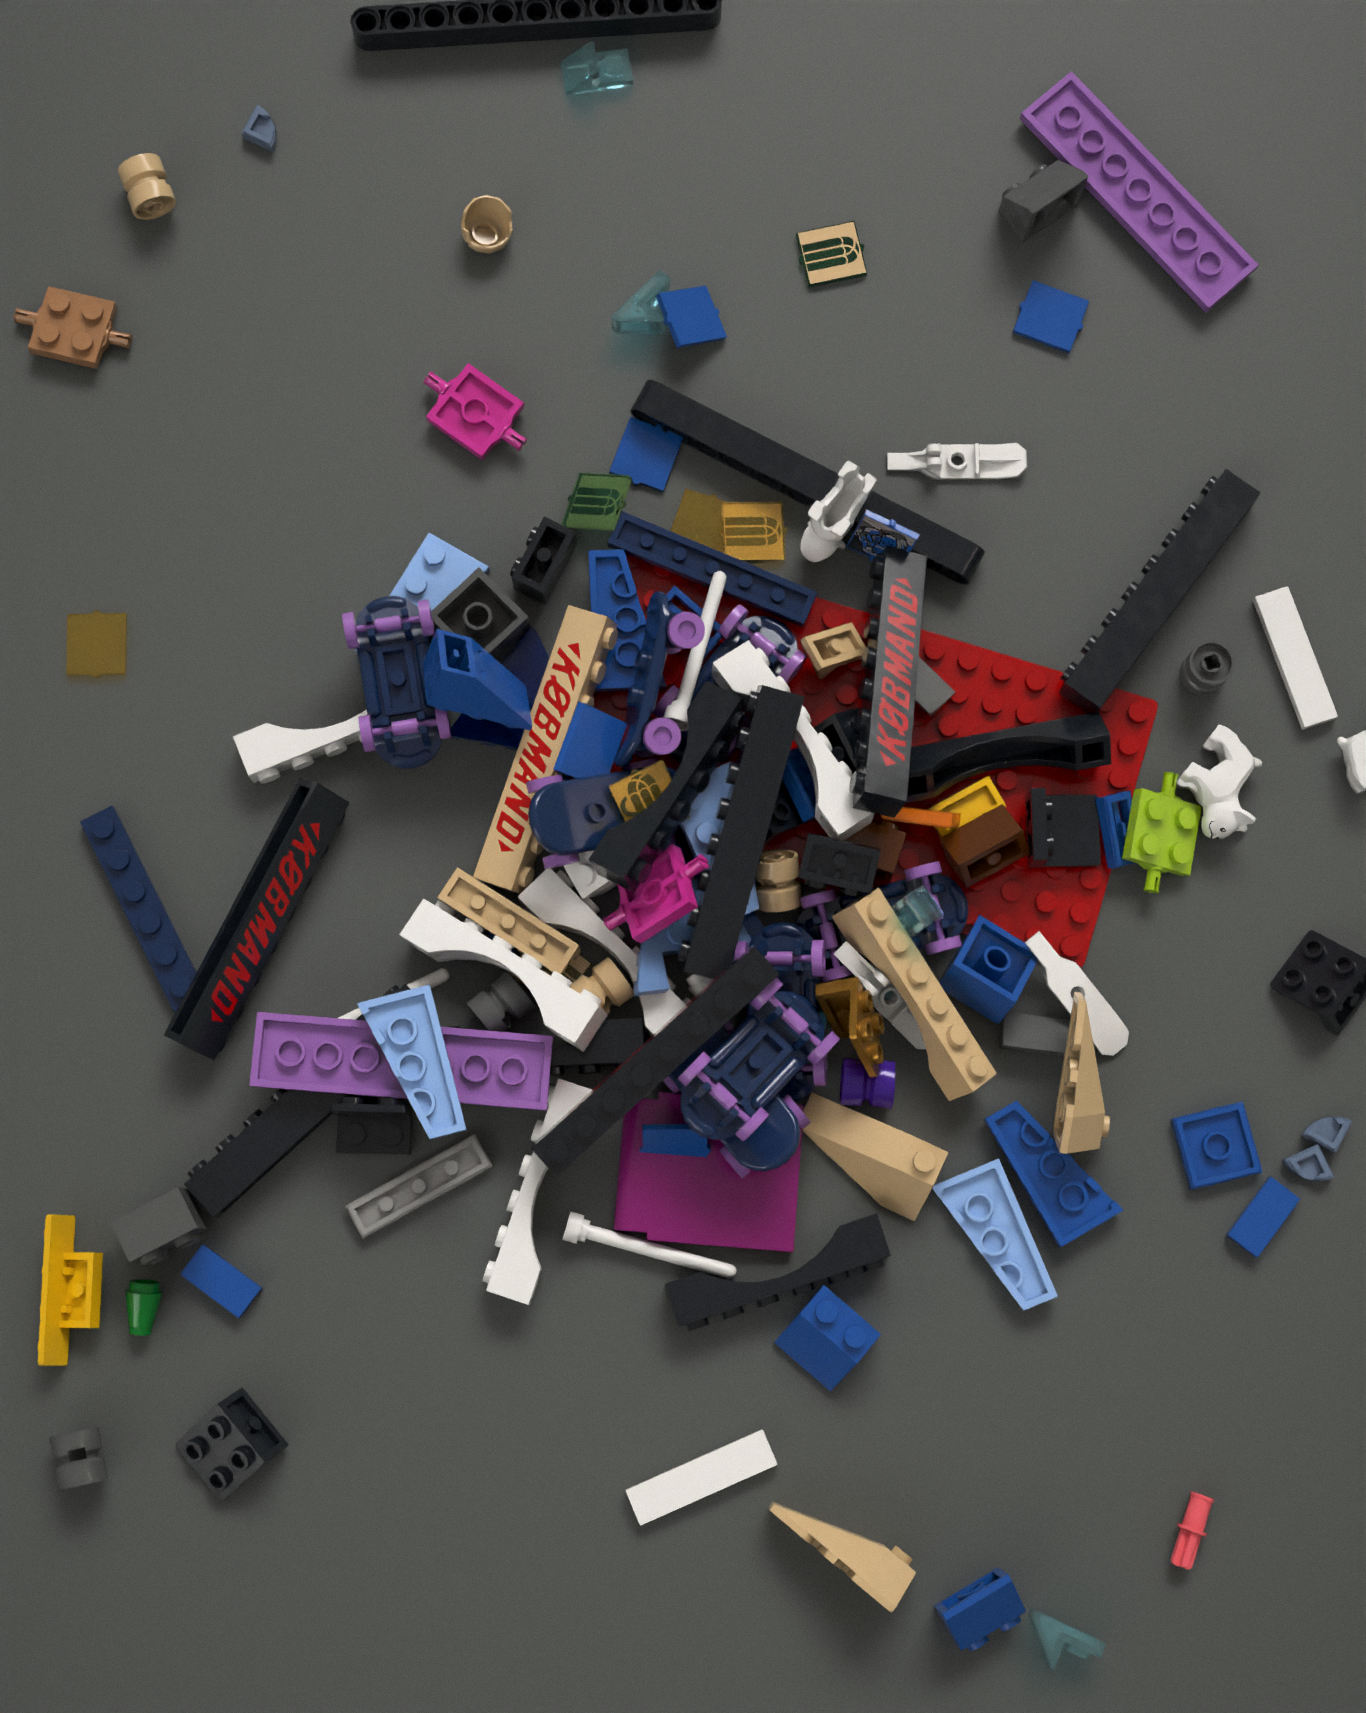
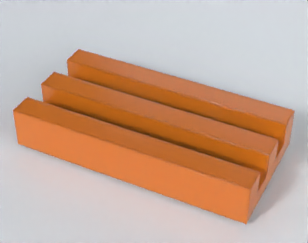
M903 806L895 818L881 815V818L888 821L957 828V826H960L961 813Z

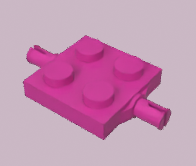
M468 363L460 374L448 383L432 371L428 374L429 377H425L423 384L439 394L437 403L426 416L427 422L483 461L492 448L502 440L516 448L517 451H520L522 446H525L527 438L511 429L513 421L524 409V402Z
M670 844L663 853L658 855L652 865L649 877L644 883H640L634 893L618 885L620 892L619 909L603 918V921H605L604 925L608 930L613 931L626 921L629 925L632 939L642 944L698 907L692 888V879L701 871L709 868L707 859L702 854H699L696 858L685 864L681 848Z

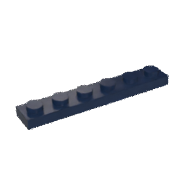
M621 511L608 540V547L615 550L624 549L627 555L707 588L710 587L713 574L717 571H722L727 577L722 594L801 627H804L818 592L623 511Z
M112 805L80 821L173 1011L176 1012L197 971L115 807Z

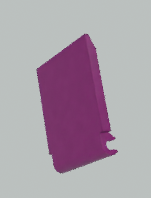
M659 1092L657 1099L643 1098L623 1116L613 1230L646 1233V1240L794 1252L802 1141L801 1127L799 1145L795 1154L786 1164L766 1172L750 1170L751 1172L742 1179L719 1151L724 1146L720 1140L707 1138V1143L711 1145V1152L707 1154V1157L639 1152L640 1147L643 1146L642 1125L687 1124L680 1109L681 1094ZM797 1104V1106L804 1113V1105Z

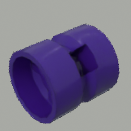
M843 1058L840 1078V1105L861 1106L866 1099L875 1108L892 1109L895 1091V1061L884 1060L883 1064H879L878 1077L870 1078L860 1059Z

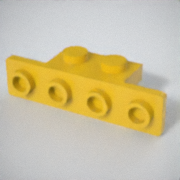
M47 1214L45 1218L40 1326L37 1346L39 1366H66L68 1364L70 1328H99L103 1253L74 1252L76 1219L72 1215Z

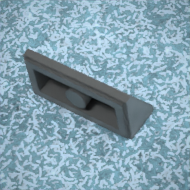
M919 657L915 704L931 718L956 692Z
M1008 1012L1002 1019L999 1048L1064 1056L1070 1020Z

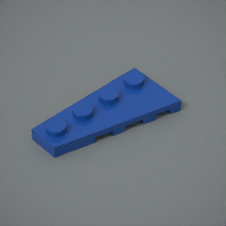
M624 549L588 551L591 612L607 616L618 625L616 628L618 631L616 644L612 650L608 651L605 660V676L602 682L597 684L595 692L629 691L636 675L634 666L637 654L642 649L646 619L641 609ZM663 674L659 690L666 689Z
M1017 1100L984 1119V1122L1058 1247L1066 1245L1123 1211L1119 1204L1113 1201L1091 1176H1088L1070 1154L1059 1153L1056 1142L1050 1137V1134Z

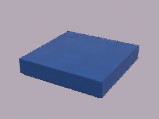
M1243 1101L1170 1119L1190 1190L1263 1173Z

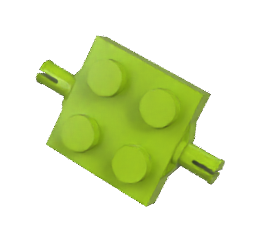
M1173 772L1163 773L1161 792L1157 793L1144 788L1134 789L1122 859L1137 863L1147 870L1143 891L1148 893H1159L1161 873L1169 872L1179 876H1189L1191 874L1202 806L1183 801L1175 795L1179 775Z

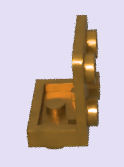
M858 977L816 984L815 997L834 1033L840 1039L850 1038L869 1077H878L879 1064L884 1062L880 1035L884 1034L885 1028L881 1013H876L873 1008V999L870 991L864 990Z

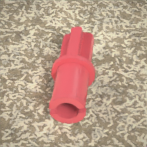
M1190 1492V1499L1182 1524H1177V1527H1180V1531L1170 1559L1172 1564L1190 1570L1192 1568L1201 1537H1206L1207 1535L1204 1532V1528L1214 1499L1196 1492Z

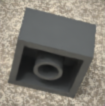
M479 567L431 611L434 631L440 629L471 637L496 660L530 629L529 617Z
M177 1187L110 1221L128 1262L139 1263L142 1266L149 1264L150 1267L170 1258L168 1251L174 1248L182 1247L185 1250L204 1240L201 1234L210 1230L194 1195L188 1189Z

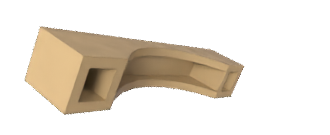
M879 888L871 891V894L867 893L855 899L831 916L847 942L880 969L907 1003L924 1039L929 1071L948 1101L974 1092L997 1074Z

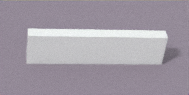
M1283 587L1254 597L1252 601L1301 729L1304 730L1336 719L1338 717L1289 587Z
M761 1429L625 1489L641 1526L778 1464L764 1431Z

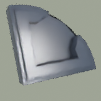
M256 105L241 132L242 137L249 142L274 152L277 143L275 125L268 112L261 106Z
M1340 1116L1324 1117L1309 1124L1303 1130L1301 1136L1331 1153H1336L1352 1120Z
M1318 1144L1283 1159L1287 1168L1302 1179L1324 1181L1334 1178Z

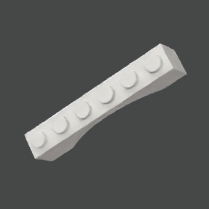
M749 640L713 662L711 676L719 687L742 697L745 705L750 691L756 692L758 685H765L791 693L785 680L781 676L775 677L770 670V662L766 654L760 648L755 649ZM802 705L793 741L807 761L813 778L816 798L815 818L830 838L844 841L872 822L874 813L853 808L854 794L849 792L853 774L845 762H838L831 753L833 749L828 738L822 732L817 734L810 724L812 720L808 711Z
M367 709L345 722L325 728L301 730L282 728L265 723L235 735L233 739L250 779L253 783L260 781L261 784L279 778L282 771L292 767L294 770L306 768L314 763V758L327 754L328 757L335 756L346 751V745L359 740L362 743L358 717L367 715Z
M551 868L546 869L518 896L519 903L531 915L553 929L581 935L600 945L618 961L629 975L633 985L637 981L638 966L636 964L640 949L635 946L631 950L622 941L625 934L619 927H616L613 931L607 929L604 922L596 915L600 911L597 905L590 898H580L571 889L574 886L572 880L562 870L555 873ZM669 978L670 989L666 993L639 996L644 1014L645 1030L651 1036L691 1001L687 997L682 1001L673 992L676 986Z
M423 898L399 934L404 940L437 962L476 960L496 965L512 973L523 981L531 991L540 1008L544 1024L555 1035L581 1051H585L608 1015L599 1006L602 1002L600 998L586 989H583L581 993L576 992L570 988L572 982L560 973L553 971L551 976L540 970L543 964L526 953L522 957L517 956L511 952L514 947L497 935H495L493 940L482 934L485 929L473 920L466 918L464 922H461L453 917L456 911L445 903L438 900L434 905Z
M559 1078L556 1086L549 1085L548 1110L544 1121L537 1120L531 1140L536 1142L589 1094L592 1089ZM534 1152L532 1156L526 1154L519 1171V1176L524 1177L520 1191L513 1190L507 1206V1211L513 1212L508 1226L501 1225L495 1242V1246L500 1247L496 1262L489 1260L483 1277V1282L488 1283L486 1291L527 1305L531 1304L542 1271L533 1238V1210L538 1189L546 1171L549 1169Z

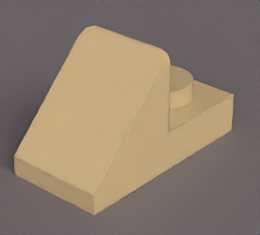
M852 622L806 636L800 640L802 648L819 679H823L839 666L862 659L866 648Z

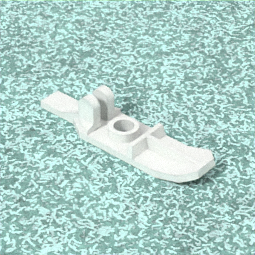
M939 443L929 444L926 449L919 452L887 453V471H919L933 480L1019 478L1027 469V451L1018 443L940 445ZM954 456L961 457L963 464L959 466L954 465L951 458Z
M1040 931L1035 933L1025 944L1044 968L1045 975L1043 976L1050 991L1053 992L1071 1015L1073 1004L1071 990L1074 987H1078L1081 990L1087 1004L1093 1044L1100 1054L1114 1056L1127 1045L1128 1029L1077 963L1060 957Z
M846 941L834 955L855 977L859 978L864 990L870 991L873 1006L916 1049H926L918 1024L895 986L873 963L867 962ZM893 991V997L890 1000L884 1001L885 994Z

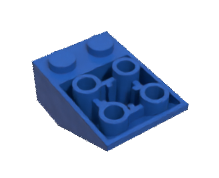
M436 629L423 661L427 705H431L441 711L451 710L467 714L477 720L486 719L502 723L509 728H522L531 731L532 721L526 685L471 637Z

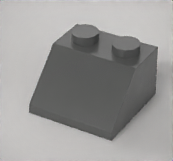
M1057 160L1050 166L1043 164L1033 171L1029 180L1021 185L1018 182L1014 183L1003 192V198L998 211L1023 243L1078 206L1088 180V175L1084 171L1060 160Z

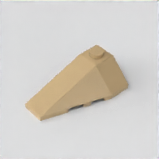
M1074 992L1052 1134L1059 1153L1064 1154L1100 1149L1101 1137L1107 1138L1110 1125V1117L1105 1116L1087 1004L1083 994L1080 992Z
M811 1093L804 1108V1114L811 1123L802 1129V1132L827 1156L833 1159L880 1206L914 1222L934 1186L948 1152L913 1135L815 1093Z
M775 1502L769 1505L768 1509L810 1545L812 1544L832 1564L846 1572L852 1581L891 1613L894 1611L916 1574L909 1566L913 1561L910 1556L896 1545L892 1550H889L881 1543Z

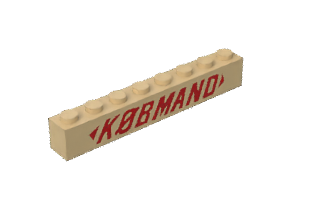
M568 605L530 713L532 729L531 731L525 729L473 875L475 879L517 894H521L532 883L535 874L533 866L537 854H540L544 848L539 845L533 836L529 825L528 811L534 794H528L526 782L559 775L553 768L578 702L585 703L591 707L594 706L593 694L597 684L602 682L605 676V660L608 651L614 648L618 637L616 629L618 625L607 616Z

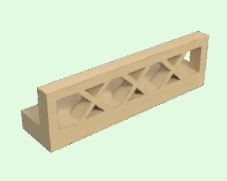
M458 867L437 897L440 901L463 916L473 920L491 934L497 935L510 943L519 952L532 956L552 973L556 971L562 975L573 958L576 960L581 953V948L577 943Z

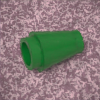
M150 1279L130 1280L129 1288L125 1289L129 1334L151 1335L163 1291L159 1290V1281Z

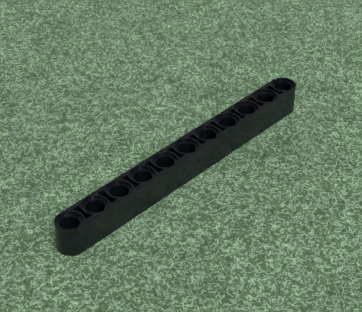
M722 0L442 1L364 6L353 12L350 23L355 43L364 51L704 31L714 29L720 23ZM708 5L713 7V9L707 11L702 10L700 7ZM674 7L679 9V11L672 13L666 11V9ZM638 9L645 11V13L641 15H637L632 12ZM604 11L611 13L607 17H602L598 14ZM567 14L578 15L576 18L567 19L564 17ZM534 16L544 17L540 21L531 20ZM500 18L510 19V21L506 23L497 22V20ZM467 20L476 21L473 25L462 24ZM434 22L442 23V25H440L439 27L429 26L431 23ZM400 24L408 25L405 29H395ZM367 26L374 27L371 31H361L362 28Z
M654 380L646 381L630 410L636 419L652 424L654 427L659 423L663 432L667 433L669 430L683 437L682 443L809 508L812 507L816 500H823L839 479L838 473ZM871 491L850 529L855 530L866 509L888 520L893 519L897 524L920 534L910 552L926 555L927 568L963 585L970 583L985 554V551L979 545Z

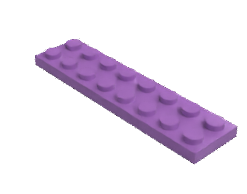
M1072 71L1021 113L1020 120L1058 160L1076 167L1088 175L1085 188L1205 313L1256 271L1259 266L1258 263Z
M257 1012L249 1086L408 1099L367 1021ZM441 1027L460 1104L547 1111L553 1036Z

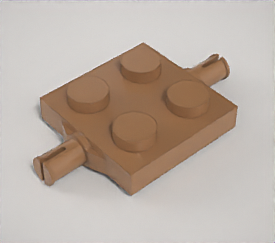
M50 286L47 288L42 306L36 313L16 308V313H14L15 323L33 326V333L28 345L30 354L98 369L102 354L110 344L130 349V344H132L133 340L132 334L113 331V320L117 311L115 301Z

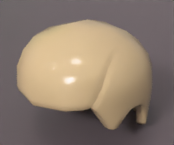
M483 195L473 198L466 206L460 225L464 241L476 252L490 254L502 250L510 240L513 231L511 209L498 197Z

